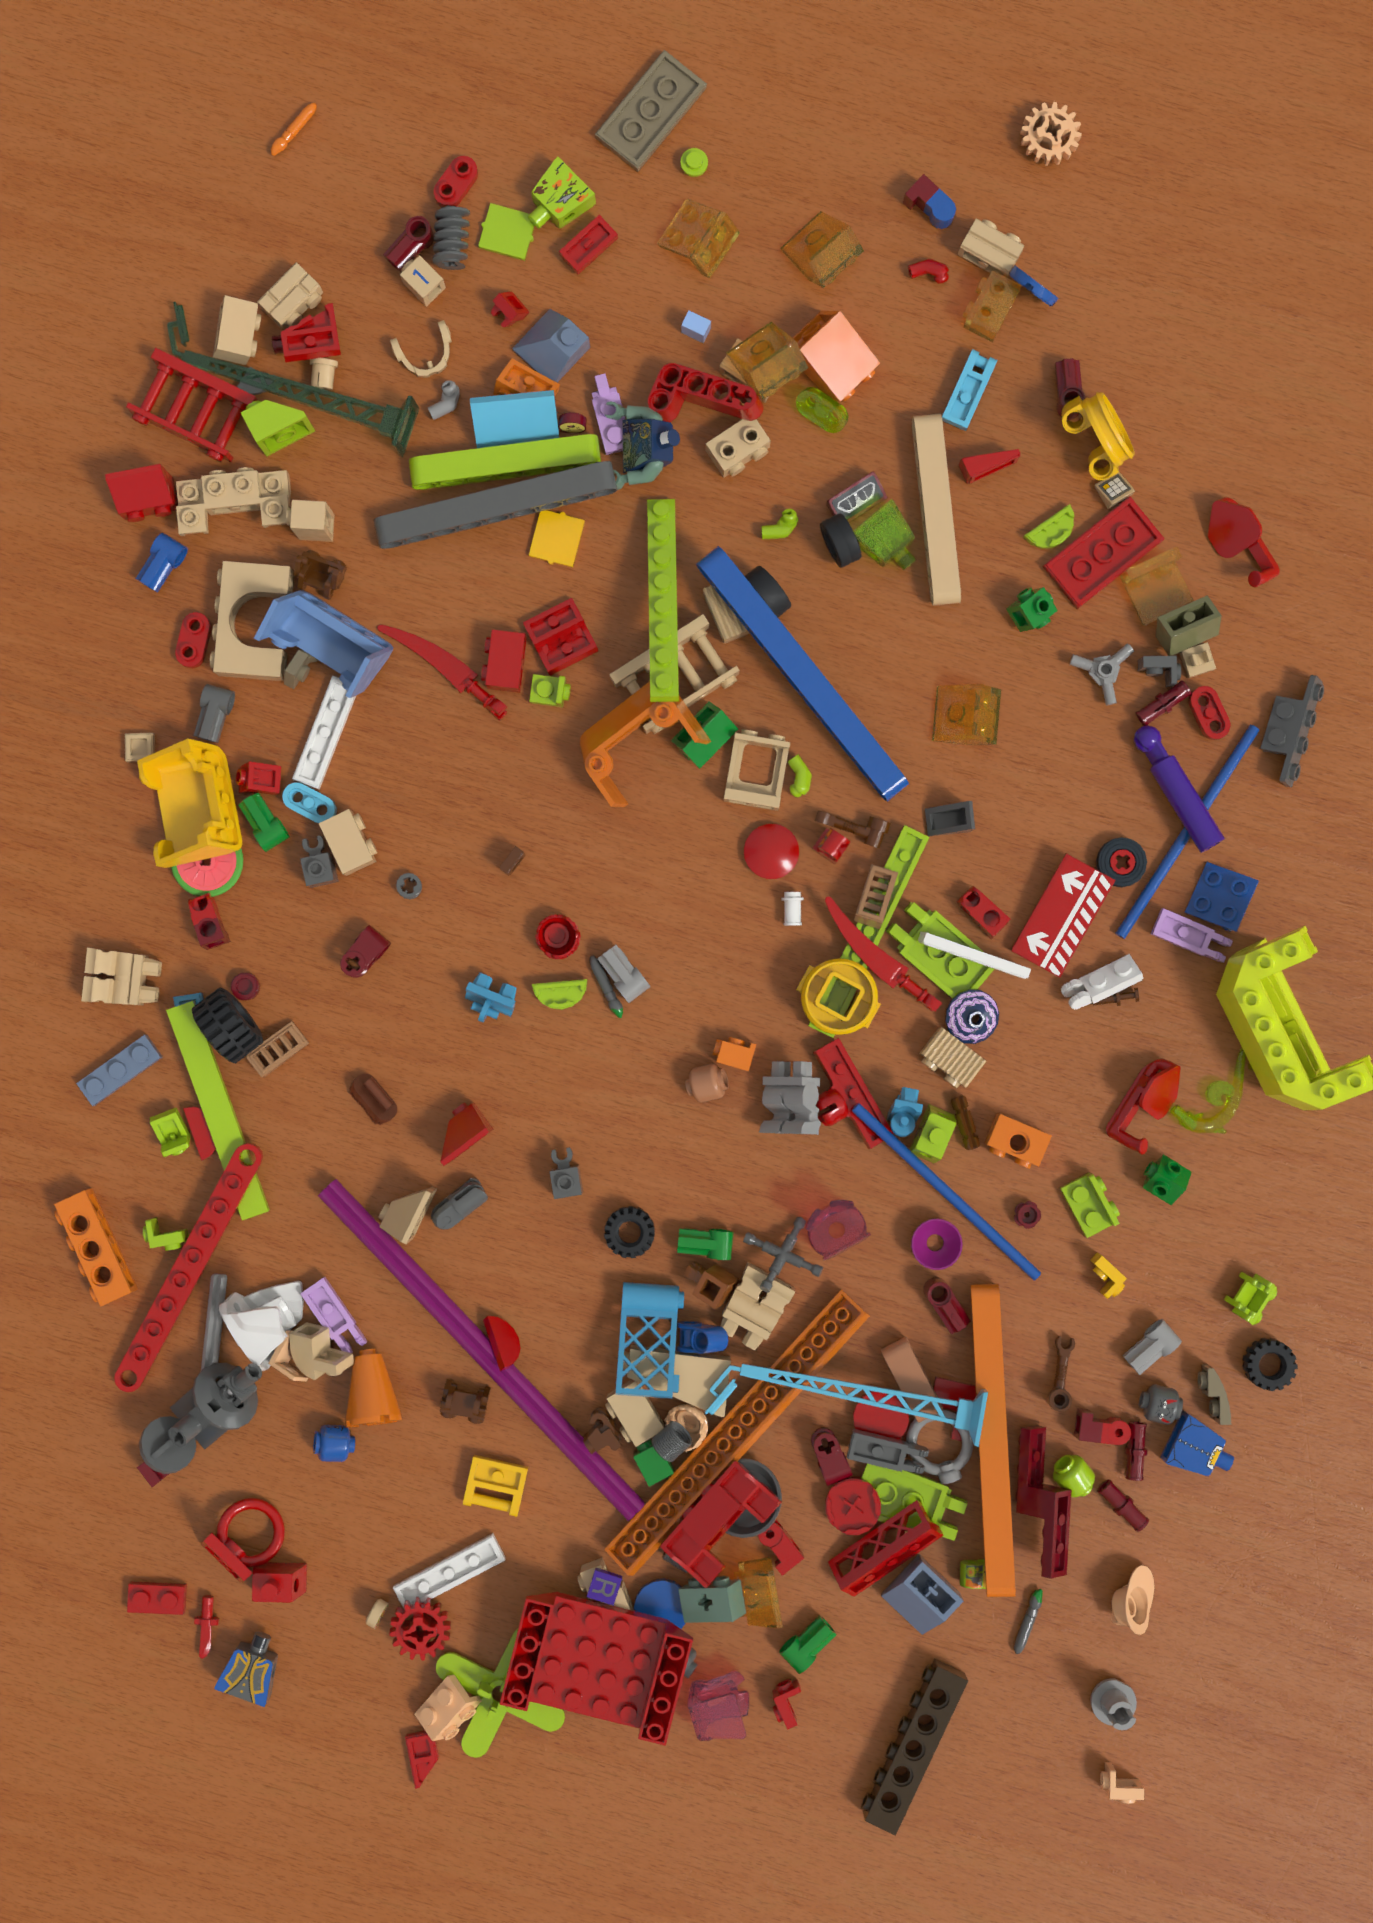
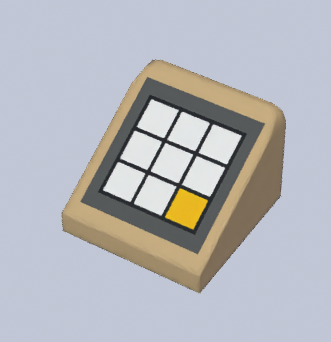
M1120 472L1094 485L1107 509L1132 496L1135 492Z

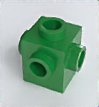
M1031 587L1026 588L1017 595L1018 600L1006 608L1020 632L1044 627L1051 621L1049 617L1058 611L1053 603L1051 594L1044 587L1033 590Z
M1163 1154L1156 1162L1151 1161L1143 1173L1146 1176L1143 1188L1169 1205H1172L1186 1191L1192 1172Z

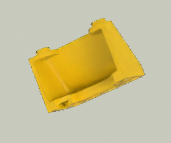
M186 739L137 760L141 782L147 787L157 790L166 840H160L154 845L153 856L156 866L169 868L231 854L241 849L242 836L226 755L220 747Z

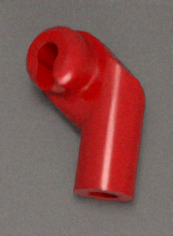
M926 259L908 265L911 279L925 274L933 275L934 281L938 284L945 283L949 279L947 265L936 260Z

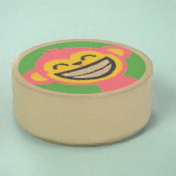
M378 1599L366 1619V1625L375 1629L385 1614L389 1603Z

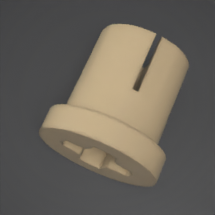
M326 358L310 359V365H312L311 387L320 390H333L335 368H338V361Z

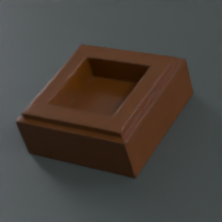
M515 846L499 869L508 876L511 875L524 859L525 853Z

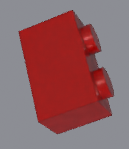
M492 630L491 637H486L485 653L489 654L488 665L483 664L481 681H486L487 689L521 693L527 643L525 633Z

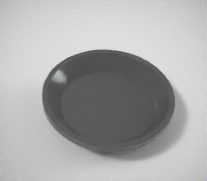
M751 1459L738 1460L755 1478L763 1482L782 1501L779 1482L767 1466ZM781 1504L764 1523H761L746 1509L726 1533L734 1537L749 1538L765 1532L778 1517Z

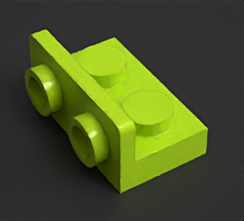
M1088 1172L1059 1188L1086 1238L1111 1225L1117 1226L1120 1224L1117 1219L1120 1213L1112 1200L1108 1202L1103 1192L1107 1191L1100 1176L1095 1177L1094 1174Z

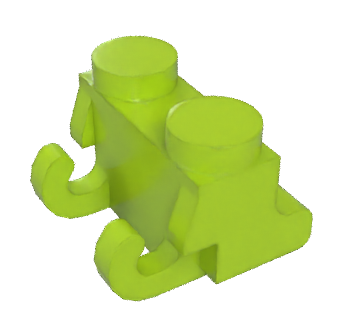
M1241 1272L1239 1277L1244 1280V1283L1234 1299L1226 1295L1224 1301L1234 1306L1232 1310L1234 1314L1255 1325L1261 1321L1262 1311L1268 1301L1276 1297L1277 1287L1258 1274H1255L1252 1278Z

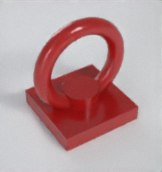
M258 1498L242 1499L233 1503L224 1511L217 1525L216 1536L211 1533L201 1545L234 1578L242 1583L252 1574L247 1567L263 1565L278 1553L285 1536L284 1522L279 1511L269 1502ZM250 1509L266 1514L272 1522L274 1531L272 1541L267 1549L253 1556H247L228 1537V1528L232 1519L240 1512Z

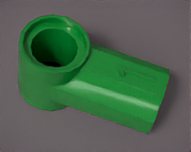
M259 792L247 797L239 804L240 809L254 829L252 831L254 837L265 852L290 838L282 822L277 816L273 815Z
M679 1228L677 1253L705 1255L707 1258L717 1260H731L734 1232L723 1229L704 1231Z
M819 1615L798 1636L794 1635L787 1640L779 1650V1654L798 1674H801L812 1665L816 1655L837 1634L831 1625Z

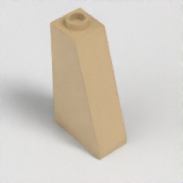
M631 1345L630 1352H624V1355L631 1363L644 1354L636 1345ZM656 1348L650 1355L661 1365L669 1358V1351ZM675 1350L674 1375H679L678 1393H673L672 1397L706 1411L717 1399L710 1392V1388L731 1365V1357L684 1353ZM647 1357L635 1366L644 1378H647L657 1369ZM623 1361V1369L628 1368L629 1366ZM669 1364L663 1368L667 1374ZM632 1370L627 1373L628 1378L640 1383L642 1382ZM661 1372L648 1381L654 1389L667 1391L668 1380ZM730 1372L714 1390L719 1395L728 1386ZM726 1400L714 1415L725 1417Z

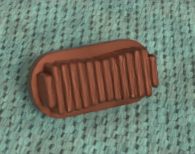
M361 1074L352 1082L349 1094L366 1110L365 1112L368 1113L367 1115L370 1116L374 1124L378 1123L381 1125L395 1117L397 1114L396 1103L372 1075Z

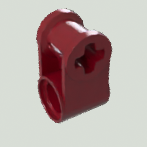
M368 925L356 938L350 949L343 955L340 962L341 970L350 977H362L374 962L386 952L391 942L371 925ZM359 958L358 965L360 969L358 971L355 969L349 971L351 967L348 963L349 960L353 959L356 961Z
M824 1427L815 1430L811 1436V1444L826 1485L829 1486L853 1476L846 1456L842 1452L834 1433ZM823 1438H826L828 1441L827 1448L822 1446L821 1440Z

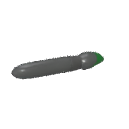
M590 956L589 963L608 1001L610 1010L618 1018H622V1004L616 998L614 989L601 963L595 956Z
M1042 1589L1036 1590L1030 1597V1606L1026 1611L1014 1643V1652L1016 1654H1020L1026 1646L1037 1617L1038 1609L1042 1605Z

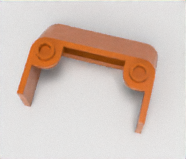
M650 681L586 730L580 738V748L585 769L611 807H625L628 805V802L609 776L613 769V759L608 751L650 718L657 726L663 728L671 727L680 721L695 743L708 744L711 742L680 696L679 701L650 702Z

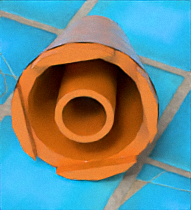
M376 1349L360 1350L359 1356L354 1357L345 1426L352 1428L359 1427V1424L374 1426L402 1421V1414L382 1354H376Z

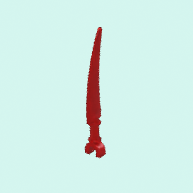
M378 625L377 629L379 632L393 638L422 657L438 670L460 694L467 689L466 692L473 694L483 703V707L487 708L496 719L500 721L507 714V706L495 698L494 695H489L478 685V681L475 680L478 675L455 656L434 643L394 627Z
M826 897L825 903L841 934L860 959L891 988L894 989L899 984V988L903 987L916 997L917 1002L920 1001L930 1011L936 1012L942 1002L929 994L926 988L922 989L910 979V975H905L909 970L908 967L875 945L848 919L831 897Z

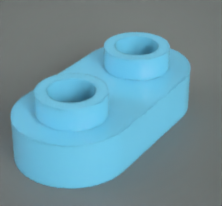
M291 783L283 791V802L288 808L316 823L336 815L337 808L333 800L302 783ZM302 793V801L295 802L294 795ZM322 805L327 807L325 815L318 813V809Z

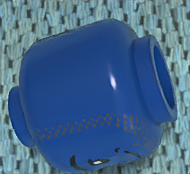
M323 1425L319 1431H315L313 1454H317L320 1461L344 1462L348 1458L349 1453H354L355 1436H350V1430L346 1426Z

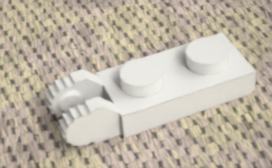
M1130 954L1079 979L1069 981V983L1062 986L1061 992L1066 998L1073 996L1068 1003L1072 1009H1080L1142 981L1143 974Z

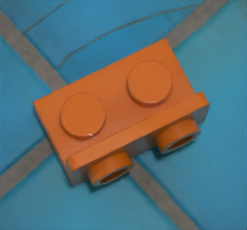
M512 358L496 379L493 396L554 390V396H556L559 392L560 384Z

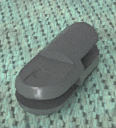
M477 1178L469 1179L432 1209L431 1219L437 1228L441 1230L452 1228L487 1201L488 1196Z

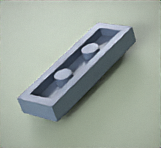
M143 1035L76 1084L90 1104L96 1106L159 1061L163 1056L149 1036Z

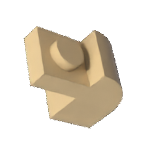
M306 1322L289 1333L290 1350L294 1363L304 1375L313 1380H316L325 1373L329 1376L340 1375L354 1364L352 1353L330 1347L328 1327Z

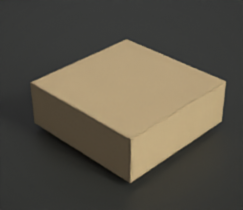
M154 733L125 734L126 762H137V760L155 753Z

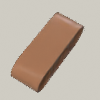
M906 1336L881 1349L901 1391L938 1397ZM905 1397L911 1409L923 1401ZM931 1401L919 1410L930 1414L938 1413ZM938 1403V1405L940 1406L941 1410L943 1411L944 1409H943L942 1404H941V1403ZM915 1416L918 1423L928 1419L924 1417Z

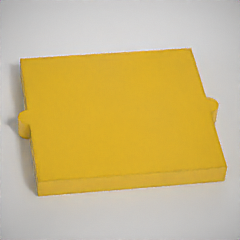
M547 510L541 511L529 557L548 561L549 565L556 563L573 568L585 520L567 516L565 512L559 514Z

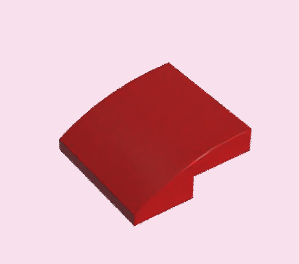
M573 598L523 622L549 676L599 651Z

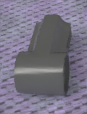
M210 684L205 685L200 698L201 712L193 736L210 742H219L226 715L230 714L234 705V691Z

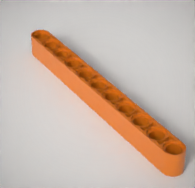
M999 1284L971 1285L976 1396L981 1389L988 1391L979 1442L987 1597H1016Z

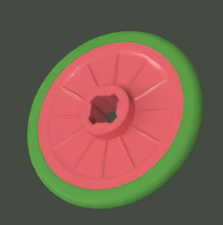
M242 849L231 854L211 858L210 866H204L203 860L173 866L171 869L178 884L187 892L196 896L210 893L212 897L218 896L232 888L239 879L243 869Z

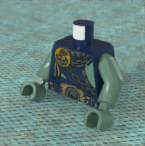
M607 402L606 405L616 407L615 414L605 415L607 418L619 420L622 416H626V419L622 420L623 473L626 474L621 475L616 470H613L614 476L617 477V490L621 489L625 483L635 485L654 481L663 470V467L672 463L673 446H677L680 442L679 433L673 429L671 422L663 421L662 416L649 407L627 405V408H623L618 403Z

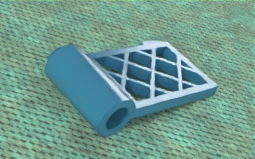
M623 1282L615 1395L672 1399L673 1393H678L679 1375H674L678 1308L683 1309L684 1292L679 1291V1286ZM638 1317L645 1326L633 1335L626 1327V1318ZM645 1318L653 1319L650 1322H648ZM659 1319L671 1320V1330L661 1337L652 1325ZM647 1329L658 1339L648 1350L637 1340ZM625 1333L630 1337V1339L626 1343ZM669 1336H670V1346L665 1342V1340H666ZM632 1342L644 1353L633 1363L624 1355V1349ZM660 1344L669 1351V1358L661 1365L650 1355ZM645 1357L657 1368L647 1378H644L635 1368ZM623 1361L629 1366V1367L626 1368L624 1371H623ZM669 1364L667 1374L663 1368ZM630 1370L642 1381L634 1389L622 1388V1377ZM661 1372L668 1380L667 1391L654 1390L648 1381ZM645 1385L649 1390L640 1389V1388Z

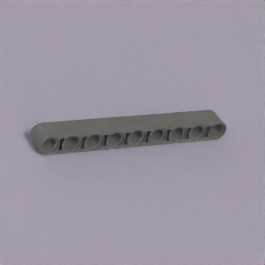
M603 461L375 518L373 521L379 548L388 549L610 495L617 491L612 462Z

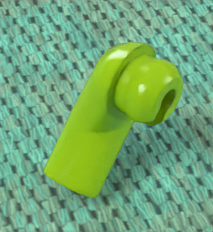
M785 509L776 525L761 526L762 540L788 537L798 523L796 511Z
M798 754L787 762L796 774L794 784L790 785V793L794 797H801L802 794L806 795L810 789L812 779L810 770Z

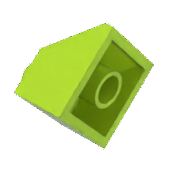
M269 400L262 402L254 401L246 406L245 411L241 412L256 443L266 456L315 432L304 411Z

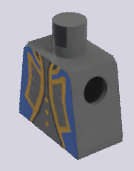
M257 1631L251 1644L241 1641L214 1689L265 1707L271 1697L278 1659L277 1653L267 1650L271 1636Z

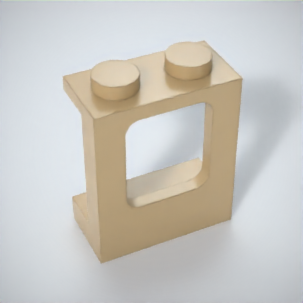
M741 730V734L735 733L724 802L778 811L790 742H786L785 737L769 734L768 738L757 737L758 732L751 730ZM746 745L773 748L776 751L775 766L770 785L764 786L747 783L739 779L743 750Z

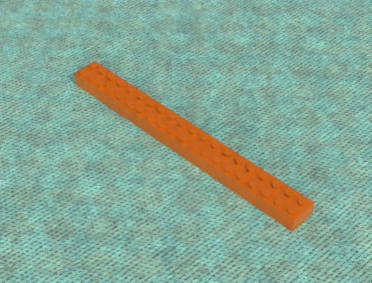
M840 1290L770 1368L816 1376L870 1315L846 1292ZM769 1373V1377H773L774 1375H776ZM783 1375L778 1378L787 1381ZM790 1377L794 1383L800 1379ZM763 1380L756 1382L704 1439L702 1444L694 1450L604 1549L627 1575L634 1576L682 1522L683 1513L691 1505L696 1506L702 1499V1491L709 1484H715L734 1461H738L800 1394L802 1389ZM805 1380L801 1384L808 1385L809 1382L808 1380Z

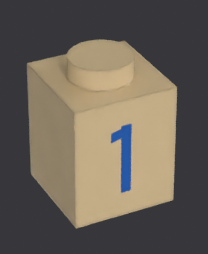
M420 255L415 260H409L402 268L400 277L403 284L426 307L446 288L443 278Z

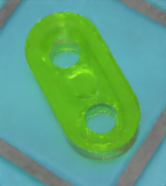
M815 387L805 388L796 398L798 411L827 432L837 433L848 422L849 416L845 407ZM810 397L815 399L816 403H812ZM832 413L837 414L839 419L835 418Z

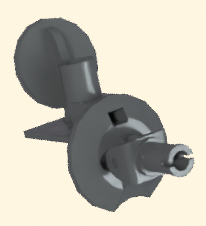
M214 1363L202 1369L194 1380L193 1388L170 1407L178 1418L172 1416L160 1417L150 1422L141 1433L139 1449L145 1464L154 1471L163 1474L176 1473L184 1469L194 1458L196 1440L205 1450L226 1431L239 1429L248 1424L257 1410L258 1397L255 1382L262 1377L261 1368L254 1363H250L245 1369L228 1363Z

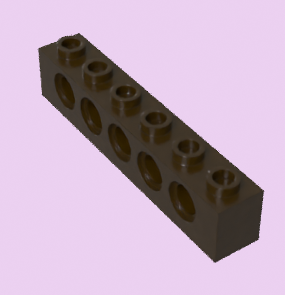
M935 1658L931 1666L927 1665L921 1678L924 1682L919 1691H914L909 1703L911 1709L908 1716L901 1718L897 1728L899 1735L895 1742H890L885 1754L887 1760L884 1767L877 1769L873 1779L875 1786L871 1794L866 1793L861 1804L866 1822L895 1836L968 1683L964 1672ZM942 1689L944 1693L940 1698L933 1699L930 1697V1693L933 1690ZM927 1714L932 1717L931 1721L927 1724L918 1723V1719L922 1715ZM916 1740L920 1742L919 1746L914 1750L906 1748V1744L909 1741ZM899 1766L908 1768L907 1772L903 1775L893 1773ZM886 1792L896 1794L890 1801L882 1799L883 1794Z

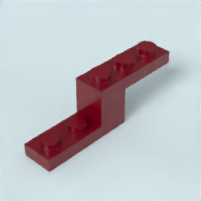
M1036 1425L1021 1428L1019 1437L1020 1455L1017 1467L1016 1513L1044 1519L1041 1576L1052 1579L1067 1575L1072 1490L1043 1483L1046 1427Z

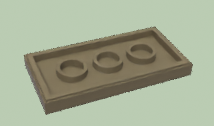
M663 50L595 133V138L638 172L706 90L707 83L667 51Z

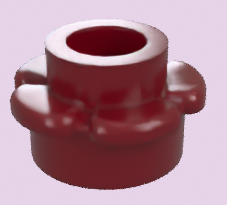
M1032 1201L1021 1202L1014 1209V1221L1017 1225L1024 1226L1026 1229L1035 1227L1041 1219V1211ZM1026 1212H1029V1217H1025Z

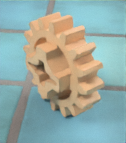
M1044 102L1041 105L1040 111L1034 107L1031 110V116L1025 117L1023 122L1025 126H1022L1020 135L1025 136L1022 138L1021 146H1029L1026 155L1034 153L1036 155L1034 162L1037 163L1040 158H1043L1045 166H1048L1050 160L1054 159L1055 164L1059 165L1062 157L1068 160L1072 154L1071 151H1076L1079 145L1077 142L1082 136V133L1077 132L1081 123L1073 122L1076 113L1072 112L1068 115L1066 113L1067 105H1064L1060 110L1057 109V102H1053L1051 108H1048ZM1040 121V127L1033 131L1035 124ZM1068 136V142L1061 147L1062 140H1065Z

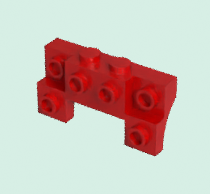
M734 1461L715 1484H709L702 1491V1499L696 1506L691 1505L683 1513L682 1522L660 1546L671 1559L689 1572L704 1588H707L726 1567L710 1550L740 1515L747 1509L761 1523H764L782 1503L763 1482L755 1478L738 1461Z

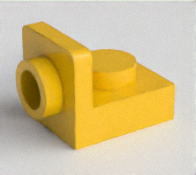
M1097 1252L1090 1260L1095 1265L1093 1271L1104 1281L1108 1278L1110 1279L1099 1292L1107 1299L1111 1295L1115 1297L1125 1287L1123 1283L1127 1278Z

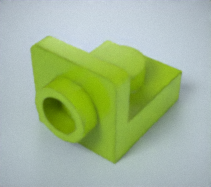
M533 674L529 702L563 707L564 700L569 701L571 684H566L565 676H559L558 678Z

